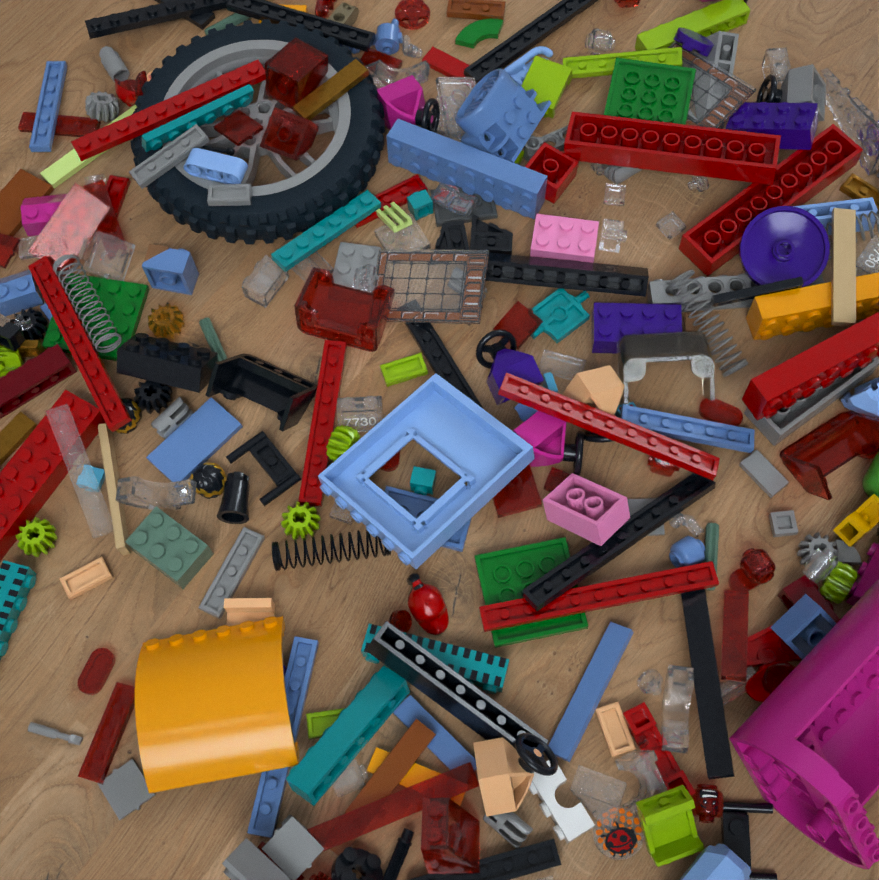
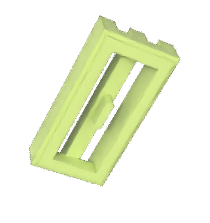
M395 202L390 203V208L387 205L383 206V211L380 209L376 210L377 216L394 233L413 224L411 217ZM388 214L399 224L398 226L387 216Z

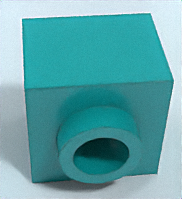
M426 189L414 192L407 197L408 210L415 221L433 213V201Z
M414 466L410 480L411 491L421 495H433L436 483V470Z

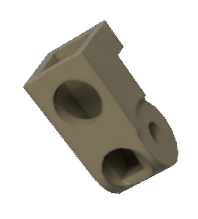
M343 2L328 19L351 26L356 22L359 10L357 7Z

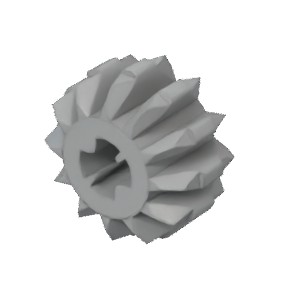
M91 92L85 100L86 114L91 119H97L98 122L113 121L118 117L119 113L118 98L114 97V94H107V92Z
M819 532L815 533L813 537L810 534L804 538L805 541H801L798 545L800 550H798L797 556L803 557L800 564L807 563V571H811L814 567L817 574L821 573L823 569L826 572L832 568L831 565L838 562L836 556L839 554V550L833 548L836 545V541H827L829 539L828 535L821 538Z

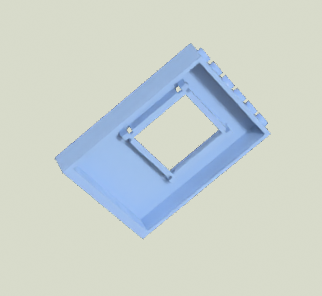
M435 373L318 475L321 483L319 487L326 496L329 497L331 495L334 497L336 504L342 510L346 508L350 511L351 517L357 523L362 522L366 525V530L373 537L378 536L382 539V544L389 551L394 550L398 553V558L406 566L410 564L413 568L417 569L534 460V451L532 445ZM412 439L461 478L417 519L369 479Z

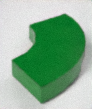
M490 18L475 21L462 29L455 39V44L474 49L477 43L485 39H498L504 25V20Z

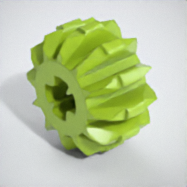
M341 425L337 426L334 432H331V437L328 439L329 442L326 446L328 449L326 453L329 459L335 461L359 440L360 435L357 430Z
M297 501L295 508L288 505L289 513H282V517L285 520L281 521L282 527L285 528V534H292L293 540H297L299 536H301L302 540L303 538L306 539L307 534L313 537V530H319L320 528L317 523L320 521V516L316 514L317 509L315 507L310 508L307 502L301 506Z
M35 517L33 523L30 520H26L25 527L19 526V530L22 533L15 536L19 541L17 543L18 547L26 555L30 556L33 554L39 558L41 551L48 555L47 549L49 547L55 548L52 541L58 539L55 534L56 528L50 525L47 519L41 521Z
M836 562L825 577L820 587V594L831 602L841 603L855 583L857 571L846 563Z

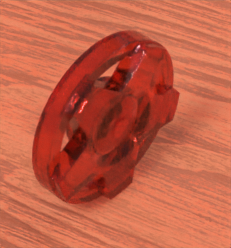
M402 0L395 9V19L405 29H419L429 22L430 9L423 0Z

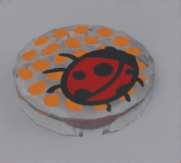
M611 807L603 811L595 820V826L592 830L593 841L597 849L606 857L613 860H626L634 856L642 847L644 834L638 816L631 810L623 807Z

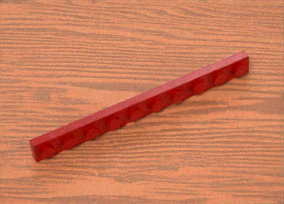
M257 59L75 139L71 143L80 160H86L156 129L248 84L253 86L268 79L267 73Z
M45 255L28 267L109 430L114 432L132 421L85 327L82 325V321L72 306V302L69 300L65 289L55 274L51 260Z
M507 372L504 376L498 395L712 481L717 475L719 457Z
M713 561L572 588L538 612L524 598L480 606L479 612L483 630L488 632L716 587L719 585Z

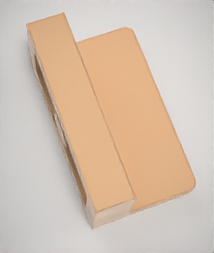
M224 598V609L227 612L226 625L228 626L239 625L245 621H260L271 616L275 617V603L272 598Z

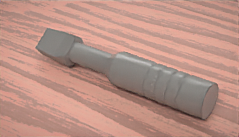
M31 722L28 726V732L52 739H63L71 744L80 745L83 740L80 736L61 733L58 729Z

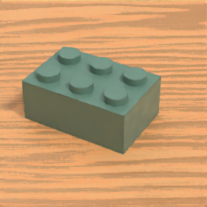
M157 506L125 541L132 551L182 589L189 584L213 555V552L206 543Z

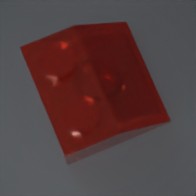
M274 107L259 147L297 161L312 147L319 126L308 119Z

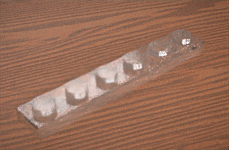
M68 404L46 410V416L93 539L113 532L110 513Z

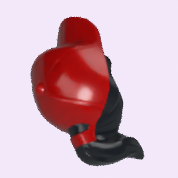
M418 573L409 575L407 583L412 585L408 597V607L411 614L427 633L433 635L443 633L448 626L449 617L441 592L435 586L421 582Z

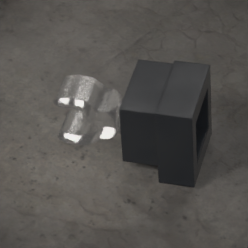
M19 314L14 324L7 322L3 327L0 326V345L15 352L26 340L22 331L32 327L31 318L24 321L23 315Z

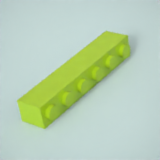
M722 0L710 4L685 16L677 17L668 23L660 24L653 29L641 32L637 35L635 49L636 51L672 48L675 44L682 47V43L674 40L678 28L692 30L704 37H708L718 31L727 32L747 24L750 8L744 0Z

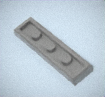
M196 124L130 170L129 173L141 189H143L186 159L193 148H201L210 140Z
M243 527L198 608L221 619L225 612L224 598H232L265 540L263 535Z

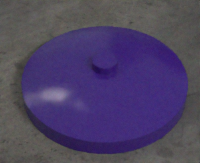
M793 206L773 207L758 214L746 227L740 242V260L745 273L758 286L802 277V287H806L821 275L827 265L830 254L829 238L821 222L808 211Z

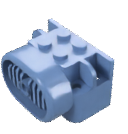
M495 69L485 75L474 86L456 114L455 121L465 132L461 143L514 163L548 110L551 102L548 100L537 104L534 101L537 95L534 89L525 91L504 69Z

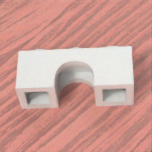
M548 760L546 763L550 767V761ZM559 766L557 772L551 776H544L534 772L529 790L533 795L537 793L542 801L539 806L546 818L551 816L555 823L553 830L560 841L564 839L568 844L595 826L581 802L572 808H564L557 803L555 790L567 780Z

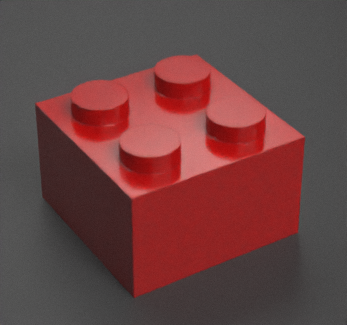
M544 142L525 167L547 175L545 199L555 204L576 177L579 161Z

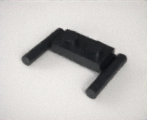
M263 431L226 456L227 460L232 464L250 451L252 456L277 487L259 499L264 507L301 480L300 476Z
M721 801L722 844L731 849L751 869L749 815L747 813L773 814V804ZM751 872L749 875L750 880H778L777 873Z

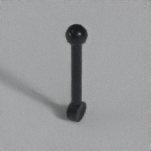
M209 146L201 147V149L227 153L230 156H233L235 153V149L231 147L227 149Z

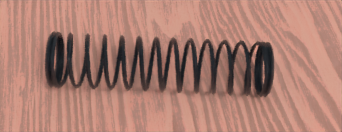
M358 530L357 555L351 532H348V557L342 534L339 533L340 557L338 558L333 535L330 534L331 558L329 560L324 536L322 535V560L320 562L315 537L313 536L312 563L308 554L306 539L303 538V565L299 556L297 541L294 539L295 564L293 566L288 543L285 540L286 565L284 568L278 542H272V559L275 571H280L281 567L286 570L288 559L291 567L295 569L297 557L300 566L304 568L306 555L311 566L315 563V554L318 563L322 565L324 562V552L328 563L331 564L333 550L336 560L340 563L342 548L345 558L349 562L351 546L354 557L358 560L360 557V544L363 555L367 559L369 556V542L375 558L378 554V541L384 557L386 555L391 556V551L385 546L383 551L381 539L376 536L374 552L370 533L366 530L367 551L365 554L361 534Z

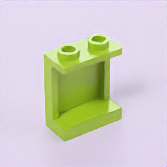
M535 56L521 86L525 91L534 89L537 92L534 99L537 104L548 100L551 102L543 116L544 118H554L555 108L566 85H569L572 80V68Z
M684 785L635 802L648 853L657 867L704 850V844L697 834L692 809L695 808L694 800Z

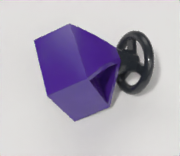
M494 330L487 333L479 341L476 348L478 362L483 367L491 369L486 382L496 405L511 400L498 395L506 372L537 385L544 381L534 357L516 351V339L512 333L506 330ZM503 336L498 343L485 345L490 339ZM508 342H510V349L505 347ZM482 352H489L494 361H486L483 358Z

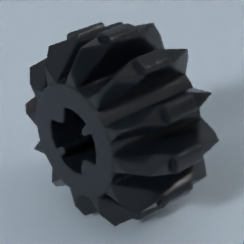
M30 307L27 312L22 309L21 314L14 313L16 319L9 321L21 327L26 340L43 339L42 334L47 332L46 326L48 322L41 312L35 311Z
M146 380L145 383L139 382L140 388L134 389L136 394L134 397L135 402L142 411L146 410L149 414L154 410L160 414V408H168L167 402H172V390L168 385Z

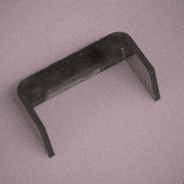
M702 332L629 334L619 339L617 344L618 377L625 385L620 399L621 403L629 404L628 382L638 381L644 377L646 362L690 360L692 373L702 378L703 397L715 400L714 362L707 337Z

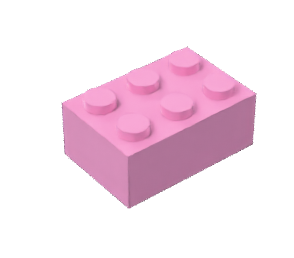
M536 214L530 257L593 263L599 221Z
M574 473L570 474L543 499L548 521L599 546H602L630 519L627 497Z

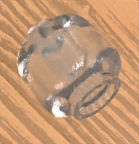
M593 29L591 33L587 34L585 48L588 49L591 55L609 54L610 51L614 50L615 39H613L612 33L609 30Z

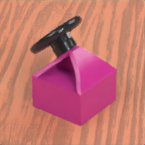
M413 75L377 89L378 100L382 103L384 109L383 120H385V125L389 131L396 120L401 119L436 133L440 119L438 101L435 98H430L425 104L423 88Z
M537 411L513 430L514 433L533 446L534 460L528 464L529 467L548 466L560 463L561 461L574 462L573 472L578 476L580 475L584 446V434L582 431L576 433L575 444L565 443L566 421L541 411Z

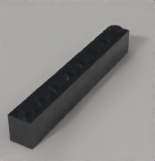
M478 252L488 254L485 281L646 297L649 278L648 268Z
M388 621L384 623L367 647V652L485 740L503 737L516 749L515 740L517 736L521 733H530L547 744V739ZM523 741L524 744L530 747H537L532 742Z

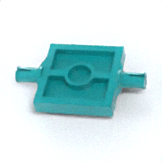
M563 288L557 289L529 310V316L537 323V326L529 331V335L535 339L544 332L556 343H559L589 320L590 315L581 305L582 302L590 297L588 292L583 291L574 297Z

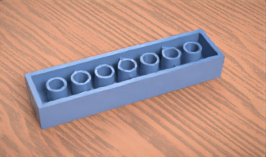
M401 119L396 120L386 136L388 162L396 167H402L414 174H420L451 188L455 186L461 187L462 191L468 195L478 194L486 202L494 200L496 205L532 219L536 218V214H538L545 202L547 175Z

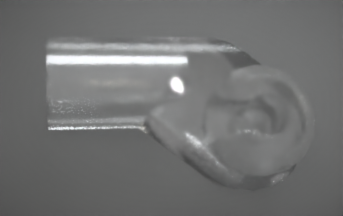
M403 36V43H401L403 54L411 58H420L423 53L422 49L418 48L417 45L411 44L409 36Z
M679 513L669 520L673 528H679L680 525L686 526L695 538L704 532L703 528L691 515Z

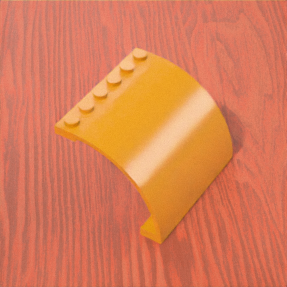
M271 616L255 622L245 621L234 626L223 625L217 629L207 631L197 630L186 635L175 634L160 640L154 638L142 644L135 676V718L140 758L149 793L299 764L300 750L298 742L294 743L284 679L282 640L285 622L283 616Z

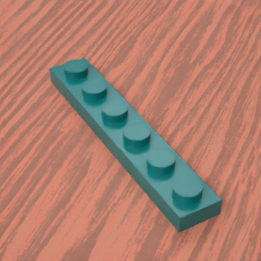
M248 84L143 134L142 147L146 152L157 150L163 144L173 141L196 124L199 127L206 123L211 124L220 116H227L241 106H248L253 101L254 89Z
M366 190L351 200L346 206L339 208L333 212L334 214L324 218L271 254L272 260L284 272L288 271L381 208V202Z

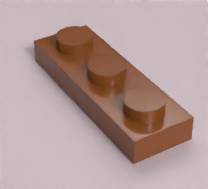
M448 0L447 17L476 20L495 18L504 20L506 1Z

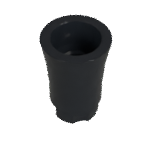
M233 472L227 475L221 505L217 513V518L222 522L243 524L249 521V476L243 472Z

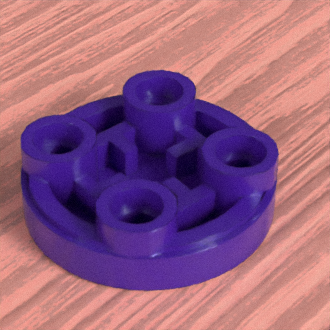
M678 28L674 37L675 41L682 43L684 49L691 52L693 49H696L699 54L708 57L714 46L706 37L686 28Z

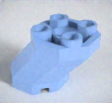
M879 377L854 388L853 395L848 392L840 399L845 408L879 422Z
M718 843L716 846L709 845L698 854L695 861L679 880H750L751 869L725 844Z

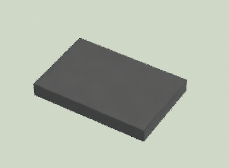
M455 186L454 188H442L457 196L448 198L445 207L434 200L441 189L431 190L437 227H441L443 223L464 220V223L472 222V215L478 216L481 221L498 218L494 200L486 202L480 195H468L462 191L461 187ZM450 199H457L461 205V199L475 203L468 215L453 211L455 209L448 206V201Z

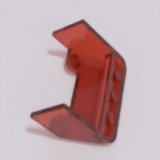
M853 411L842 412L783 449L779 455L783 464L806 492L826 500H831L832 495L825 476L856 456L865 459H872L879 451V418Z

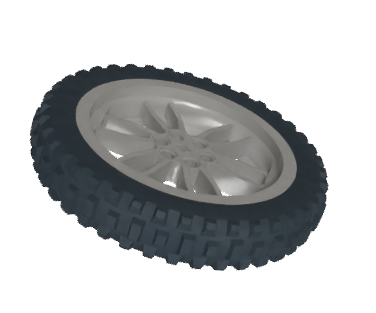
M263 19L258 24H253L251 20H247L240 26H234L233 23L226 24V29L217 31L213 28L208 30V35L202 38L198 35L193 37L191 44L187 46L181 44L176 48V54L173 57L167 55L162 60V68H155L151 73L152 79L146 81L141 88L143 95L137 97L135 102L137 108L133 114L258 59L265 69L268 79L261 82L257 102L251 103L246 107L241 106L227 116L223 115L227 119L226 121H214L211 124L206 123L200 126L208 137H216L204 146L224 149L231 147L235 149L234 157L243 160L245 158L249 159L248 169L241 184H251L252 186L260 157L263 155H268L281 174L287 178L272 184L252 186L251 205L208 206V185L224 183L188 174L183 167L187 160L186 158L146 186L151 197L156 202H159L161 209L167 214H173L179 224L190 225L191 230L196 233L206 232L208 238L214 240L218 239L219 236L224 237L228 243L244 240L245 244H254L256 240H264L268 244L274 243V239L283 237L286 241L293 239V234L303 233L324 218L334 214L333 212L346 206L357 197L360 191L363 192L368 186L367 182L375 174V165L378 164L381 155L380 151L384 147L383 133L385 132L384 109L382 103L378 100L377 88L373 83L371 75H368L319 113L329 114L330 117L328 119L314 120L306 123L301 121L303 119L294 111L293 106L284 109L291 99L297 82L303 83L315 90L353 60L357 59L363 65V62L358 57H352L351 50L347 46L340 47L337 39L332 36L325 38L320 30L314 29L311 32L308 31L306 25L298 23L294 27L290 26L288 21L283 20L278 24H272L269 19ZM275 77L287 79L283 88L273 100H269V92ZM334 131L335 134L327 149L316 161L299 144L289 139L315 136ZM142 135L133 138L130 143L132 152L136 156L133 159L135 166L172 141L163 144L157 150L146 152L142 147ZM284 151L303 162L307 168L296 174L281 159L279 153Z

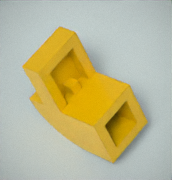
M876 494L870 496L856 511L848 515L833 529L849 547L857 543L879 524V497Z

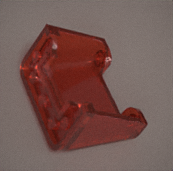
M313 267L294 305L297 327L301 332L325 340L344 341L347 343V346L375 352L380 345L395 296L394 288L380 285L374 288L373 294L335 284L334 278L328 270Z

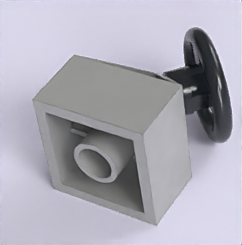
M813 64L789 69L780 89H777V79L774 75H768L764 79L759 89L756 103H818V122L824 121L826 84Z

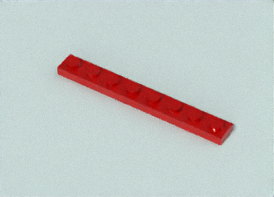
M325 340L298 500L300 505L307 502L310 506L322 507L324 493L319 487L321 483L318 475L329 465V457L326 453L328 449L326 446L329 442L328 439L331 437V432H334L347 343L344 341Z

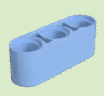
M193 148L183 167L188 174L224 184H241L248 169V164L238 157L201 148Z

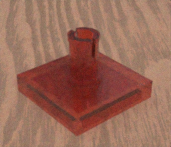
M530 464L492 498L498 518L542 507Z

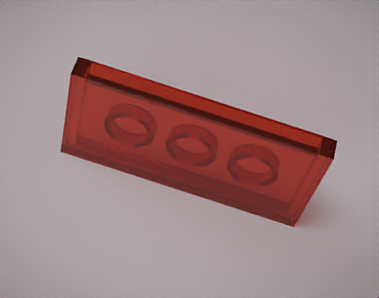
M74 183L28 252L38 259L46 255L52 264L64 255L72 254L79 257L112 208L77 183ZM76 258L63 261L58 266L57 271H61L65 266L74 263ZM72 265L67 267L63 271L69 270L72 267Z

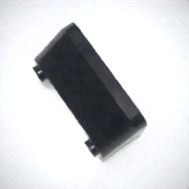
M239 354L214 364L205 396L211 397L221 393L228 400L245 397L278 413L277 419L281 423L279 430L283 432L299 423L315 396L317 385L253 355Z

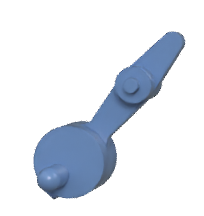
M393 19L391 23H383L377 27L372 45H375L378 52L385 55H392L398 52L399 44L403 43L399 21ZM347 46L353 54L360 52L359 49Z

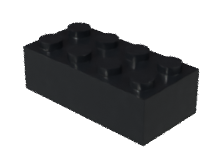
M137 333L117 349L116 373L200 393L209 384L214 364L218 359V353L204 347L196 348L187 343H175L167 338H154L146 333Z

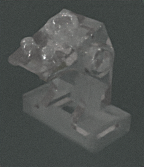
M634 750L615 760L619 770L635 774L640 784L638 795L633 800L622 805L623 808H630L631 813L638 814L635 802L667 791V787L655 764L658 758L654 750Z

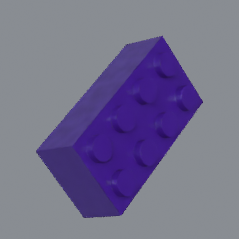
M744 102L729 117L726 129L780 135L779 149L811 150L818 126V103Z
M594 302L592 310V353L679 355L683 344L681 304Z

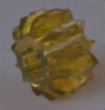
M167 302L165 307L159 304L157 310L151 308L152 314L148 315V327L154 336H161V338L170 336L174 339L175 333L181 334L180 328L185 327L184 315L176 305L171 307Z

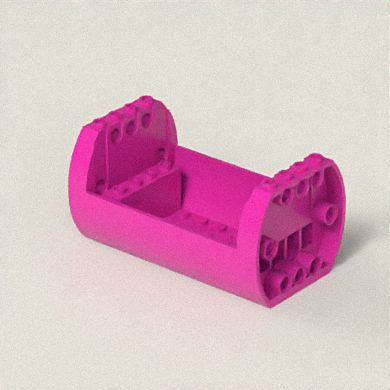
M879 579L729 738L765 801L773 804V808L812 841L841 860L862 869H869L875 862L879 861V839L874 832V825L869 822L866 816V809L863 808L879 789Z

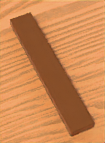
M416 719L322 843L337 856L345 848L351 847L436 734Z

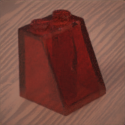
M295 37L265 63L266 95L294 110L293 106L313 92L328 72V55Z
M423 798L421 852L428 874L480 873V821L450 798Z

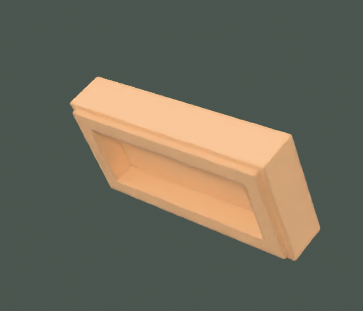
M100 557L60 578V581L68 598L73 600L107 582L113 576L104 558Z
M619 702L596 708L595 714L611 758L634 751L636 748Z

